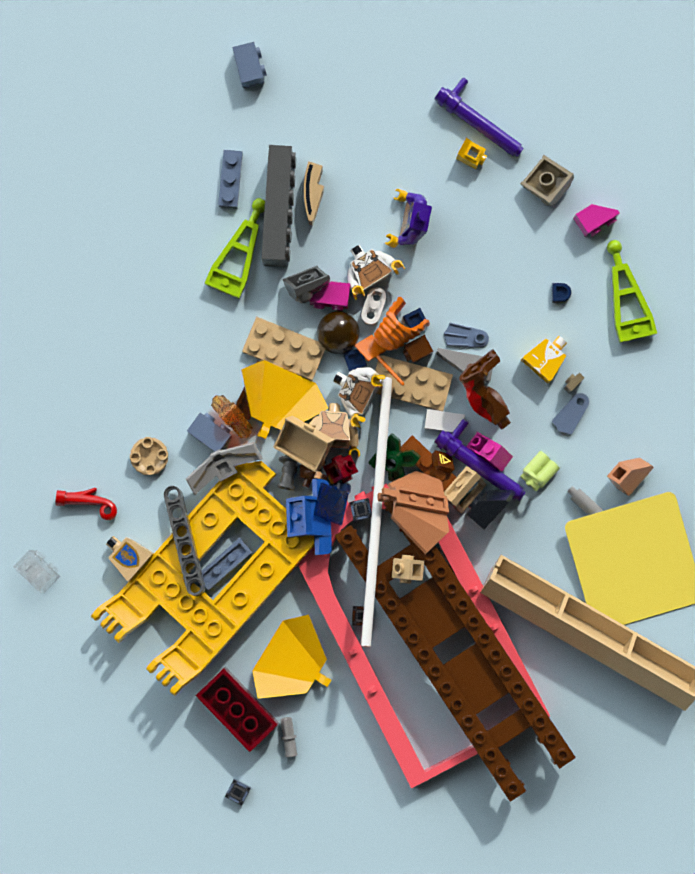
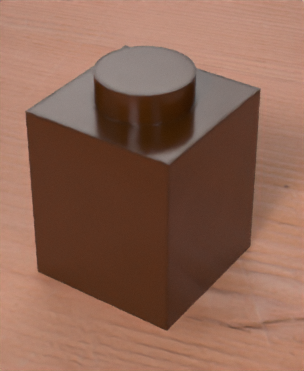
M424 334L405 344L404 351L402 352L407 362L411 361L414 364L433 354L434 351Z

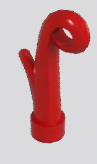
M97 488L80 492L61 490L56 492V506L99 505L101 506L100 516L104 520H112L117 515V507L111 500L90 495L96 492ZM109 507L111 513L105 514L104 511Z

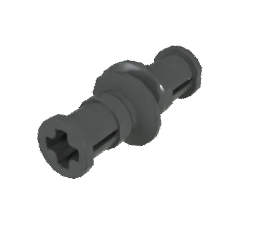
M287 455L279 457V461L284 465L281 470V481L277 487L285 490H294V479L297 474V468H300V465Z

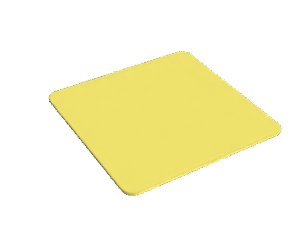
M672 492L658 494L566 523L565 531L586 604L622 625L695 604V562L678 502Z

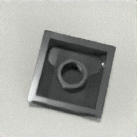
M314 266L284 278L283 282L289 295L295 301L306 303L311 300L313 293L329 284L330 276L324 273L318 266Z

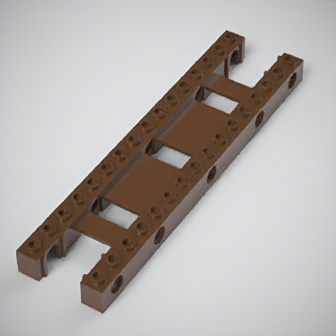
M393 501L383 503L386 507L385 511L392 515ZM350 525L336 534L335 537L366 583L369 550H367L357 535V530L353 529ZM400 528L399 532L402 531L410 545L380 565H377L375 598L511 802L525 793L526 789L524 788L525 784L523 781L518 779L510 767L511 763L509 760L505 759L498 749L509 740L531 726L538 737V742L542 743L549 752L551 762L554 765L556 764L559 769L576 757L437 547L434 546L425 554ZM402 555L414 556V560L424 561V565L430 572L431 578L399 598L389 583L394 579L392 578L393 559H402ZM465 627L473 637L475 644L445 664H442L433 647ZM509 693L518 705L519 710L487 731L476 714Z

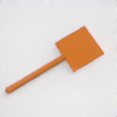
M373 335L354 345L368 362L376 357L401 386H404V382L379 356L386 350L377 344Z

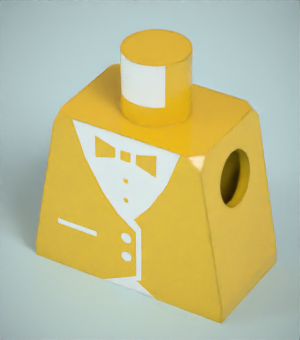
M560 336L553 343L545 339L528 352L521 361L548 384L566 358V355L561 350L567 342Z

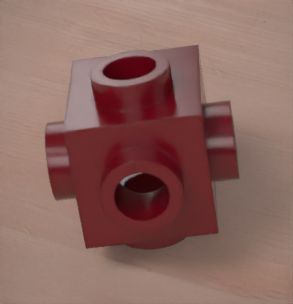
M341 454L331 459L332 463L323 467L331 485L339 481L346 483L352 480V475L358 472L351 455L343 457Z

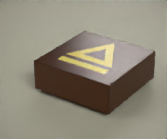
M437 450L432 453L436 470L452 473L455 470L453 459L448 454Z

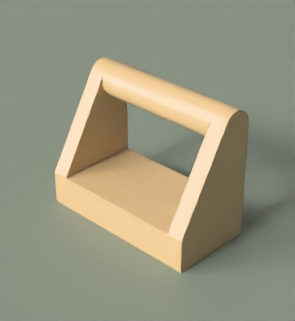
M466 466L445 490L444 495L447 496L448 502L462 514L472 500L484 489L486 483L477 472ZM478 482V484L473 488V490L459 505L458 503L462 500V498L468 493V491L474 486V484Z

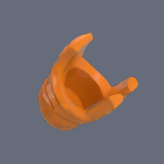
M398 297L397 301L392 303L389 311L386 312V317L383 318L379 328L374 332L377 344L388 351L404 346V343H408L410 339L420 335V332L425 331L426 327L430 325L427 319H424L413 328L402 325L396 318L397 314L406 304L402 297Z

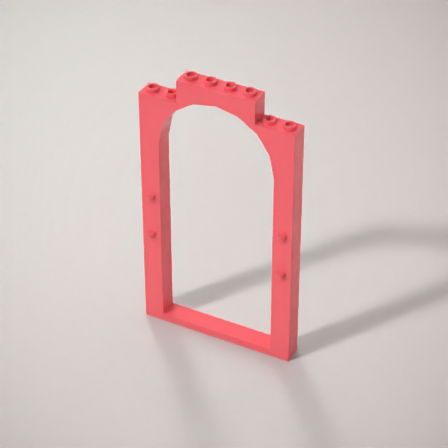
M374 486L371 487V492L365 494L363 491L354 496L356 499L354 501L369 498L371 512ZM346 500L344 501L346 505L340 511L342 513L337 514V512H333L331 514L334 515L331 516L332 546L336 540L335 535L353 521L350 503ZM382 502V510H385L386 507L383 504L385 502ZM448 519L449 532L438 544L451 570L550 717L490 598L480 593L483 585ZM313 547L300 561L298 567L410 787L413 788L477 755V751L471 745L424 770L334 594L328 573L330 553L327 555H315V547Z

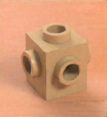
M402 555V559L394 558L392 578H399L400 583L410 584L412 580L423 581L424 561L414 560V556Z

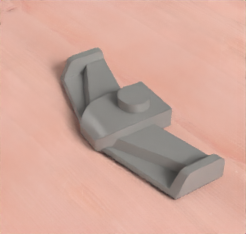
M253 442L225 450L219 449L211 453L210 457L186 478V481L193 494L196 495L215 476L221 482L237 473L235 466L262 460L263 458Z

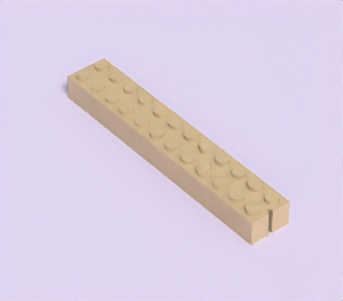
M499 556L489 572L480 592L481 594L678 708L686 711L695 701V666L505 556Z

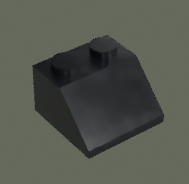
M486 490L483 495L479 493L469 504L470 510L467 515L485 530L509 504L516 492L514 490Z

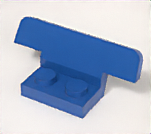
M317 478L312 479L313 496H299L286 499L287 537L314 536L315 555H327L332 551L330 515L328 516L325 509H323L321 516L319 504L321 505L322 503H319V501H324L322 496L326 491L330 494L327 490L329 483L326 480Z

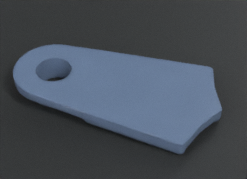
M451 322L444 332L447 346L484 347L489 341V336L485 331ZM478 335H482L484 337V340L482 342H479L477 340Z
M583 393L574 395L555 416L552 422L558 432L570 435L573 433L589 405L587 395ZM579 398L584 400V404L581 406L577 404V399Z

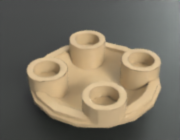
M145 437L137 441L132 447L130 460L136 471L143 475H154L165 468L168 462V451L160 440Z

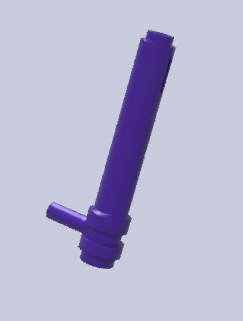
M462 78L452 91L444 87L439 90L434 98L438 105L446 107V111L457 115L511 156L515 155L518 157L524 149L521 143L471 108L458 96L468 83L466 78Z
M462 419L452 434L448 431H441L434 441L437 444L436 447L447 451L446 454L450 457L454 456L499 490H514L516 493L512 498L513 500L517 499L520 501L526 493L522 486L467 448L458 439L469 424L468 421Z

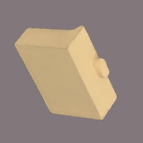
M291 415L285 418V423L273 448L312 471L317 472L321 469L334 439Z

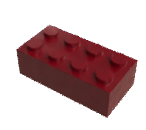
M226 667L195 695L249 752L279 724L271 713Z

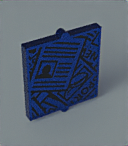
M323 482L320 483L314 515L325 519L326 522L330 521L342 525L349 493L337 489V486L332 487Z

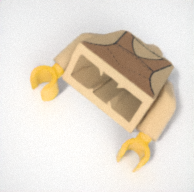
M330 403L328 411H320L319 416L314 417L309 425L334 439L331 447L349 449L348 455H351V452L356 450L358 452L357 457L359 458L360 451L357 449L359 445L358 429L351 425V419H348L346 412H340L339 404Z

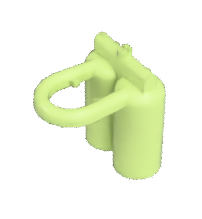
M539 451L523 469L520 477L526 482L527 486L530 485L534 491H537L548 483L560 467L550 460L545 453Z

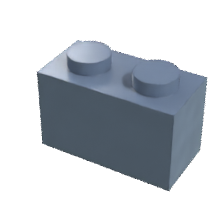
M254 42L232 47L242 88L264 83V76H267L265 66H260L259 59L262 58L260 48H256Z
M199 413L187 429V432L214 452L219 449L223 450L232 438V435L229 434L231 430L223 424L220 426L215 424V418L208 413H205V415Z

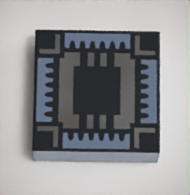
M369 498L349 502L353 521L371 518L372 512Z
M234 778L225 797L242 806L251 787Z

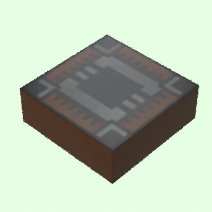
M353 606L352 625H363L364 606Z

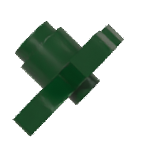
M391 433L387 440L385 470L388 471V480L393 482L405 476L403 467H414L421 456L413 449L401 452V440ZM377 453L368 462L374 469L376 467Z

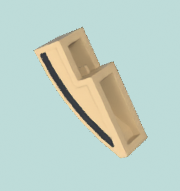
M308 161L304 178V204L309 225L313 226L324 193V186L319 184L323 166Z

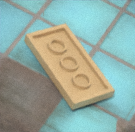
M256 316L242 352L257 359L266 360L313 381L325 349L316 340Z
M379 355L404 382V386H401L379 361L377 362L375 371L379 375L392 378L391 398L437 411L444 410L453 374ZM382 387L378 388L376 394H382Z

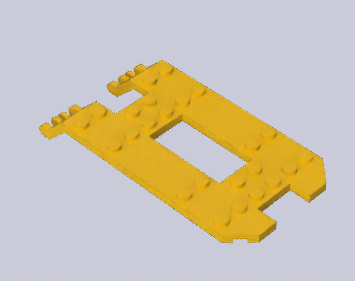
M262 461L235 466L237 473L221 482L218 481L188 515L199 561L238 518L264 541L262 546L214 600L205 592L200 596H193L187 592L172 533L133 576L130 582L118 594L100 605L91 615V618L97 621L106 611L110 614L100 624L103 629L109 625L106 629L108 634L113 633L118 625L123 627L114 636L118 643L144 624L160 605L175 618L186 631L174 645L153 659L146 668L149 673H153L160 664H163L165 668L156 675V679L161 681L168 672H171L161 684L164 687L168 686L171 680L176 677L179 681L170 689V693L174 696L206 669L315 546L314 536L287 537L286 508L265 490V487L277 474ZM179 527L177 531L178 536H185L187 533L186 527ZM183 546V555L191 553V546ZM190 563L186 567L188 574L195 567L194 563ZM195 583L191 585L193 593H197L200 590V587Z

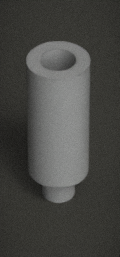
M572 486L567 491L572 496L570 499L588 515L603 510L581 489L576 490Z

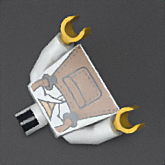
M360 245L355 246L350 250L355 260L350 263V268L348 269V283H350L354 299L357 300V294H363L364 297L366 291L393 275V270L396 275H399L397 269L400 267L405 269L403 263L384 252L371 249L365 253Z
M370 367L357 368L349 372L347 376L338 372L333 380L334 383L341 386L338 396L351 417V425L358 428L361 427L359 421L365 422V418L360 416V414L362 415L368 410L378 388L383 386L381 384L382 379H385L384 375H379Z

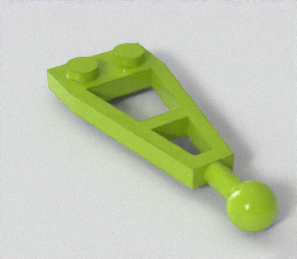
M261 198L253 201V212L249 221L245 219L212 265L204 283L206 286L240 299L248 281L259 225L256 222L260 213L265 212V200ZM246 228L252 230L249 247L237 242ZM232 248L247 254L242 278L218 269Z
M612 240L607 244V251L613 255L615 266L611 268L614 325L618 341L623 343L656 335L657 330L654 318L628 264L622 263L620 255L622 244L617 240ZM623 271L631 287L619 290L618 272ZM635 294L645 317L621 322L620 297Z

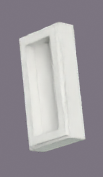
M427 409L424 428L453 433L461 420L465 419V415Z

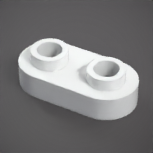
M375 287L368 292L361 313V318L367 325H374L380 319L386 302V293L383 289ZM375 295H379L380 300L375 301L373 297ZM368 313H373V314H374V318H373V319H369V318L367 317V314H368Z

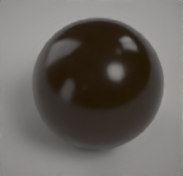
M335 311L325 315L317 327L319 343L325 350L333 354H343L353 349L360 335L357 321L350 314L342 311Z

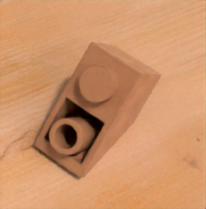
M641 458L619 462L607 477L617 489L629 496L654 467Z

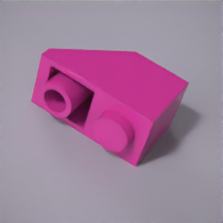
M591 204L576 213L573 219L585 237L589 234L594 236L601 231L600 227L605 224L610 226L615 223L620 212L616 209Z
M331 281L311 297L310 305H313V308L316 309L332 307L334 311L348 309L350 283Z
M479 432L474 435L466 446L501 472L513 458L502 445Z

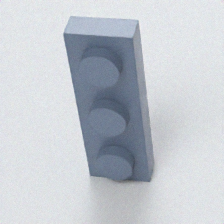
M223 151L219 207L238 208L243 151Z
M241 538L237 539L202 570L205 587L208 590L252 553Z

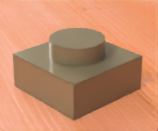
M580 372L576 376L572 374L565 381L567 385L564 389L570 393L585 377Z

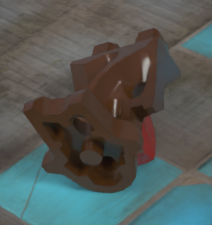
M492 349L475 363L467 365L459 380L466 389L467 400L472 409L481 417L494 425H498L500 429H504L511 423L507 418V415L510 414L508 407L496 390L484 385L488 372L500 363L499 356Z

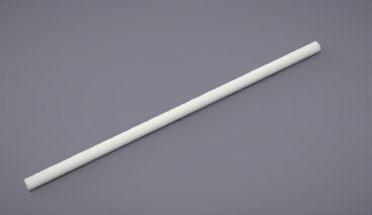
M385 377L382 382L361 647H371L382 514V502L378 501L377 494L382 493L381 489L384 487L392 378Z

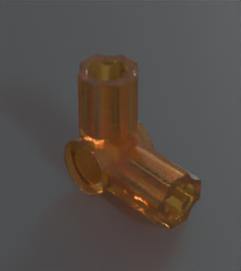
M216 395L212 399L211 406L241 439L247 438L252 434L253 427L244 418L243 412L234 402L231 403L224 395Z

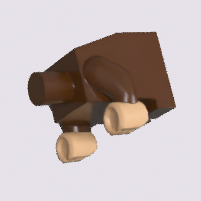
M300 465V477L304 478L302 486L309 488L312 479L316 478L327 481V475L322 474L321 469L314 472L306 466Z

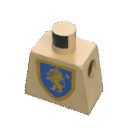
M112 536L106 543L113 550L109 560L128 582L154 554L128 537L120 542L115 536Z

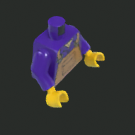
M396 189L395 191L399 192V197L393 198L397 201L407 202L400 236L397 238L392 234L386 235L391 240L385 242V244L392 248L397 247L398 244L414 245L418 243L428 231L432 206L427 205V200L423 195L407 193L404 190Z

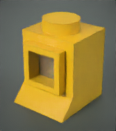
M466 137L456 159L477 169L478 165H483L487 157L485 155L486 149Z

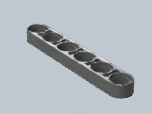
M169 486L164 491V500L186 590L190 595L200 596L205 591V583L183 493L178 487ZM171 490H177L178 497L175 500H170L168 497ZM176 508L182 509V516L180 518L173 517V511ZM181 526L187 529V533L183 537H179L177 534ZM183 546H191L192 550L189 555H183ZM190 563H194L196 566V571L193 574H188L186 571V567ZM194 582H199L201 585L197 593L191 591V585Z

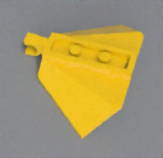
M266 360L241 369L250 415L263 422L257 434L261 438H267L271 426L281 430L286 417L293 415L305 422L318 415L320 411L328 409L315 382Z
M309 614L283 620L252 670L258 699L305 694L310 689L314 680H317L326 687L330 684L331 679L320 673L327 658Z

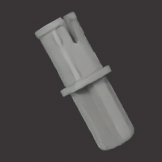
M282 718L283 737H281V740L284 741L285 757L297 756L295 743L297 736L294 735L292 718Z

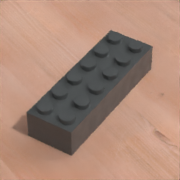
M269 145L262 244L263 266L286 267V262H290L291 250L287 246L292 240L289 224L293 223V213L290 206H294V190H291V187H295V171H292V169H296L297 160L296 152H293L292 146Z

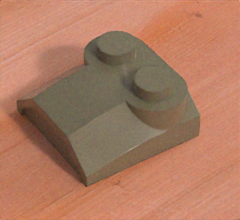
M543 155L542 159L520 185L541 199L544 205L552 206L569 189L574 179V174Z

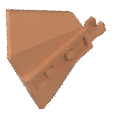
M416 470L387 485L389 488L383 487L381 489L382 493H378L377 498L380 502L393 501L391 519L426 554L449 532L447 519L449 507L447 496L444 495L442 481Z

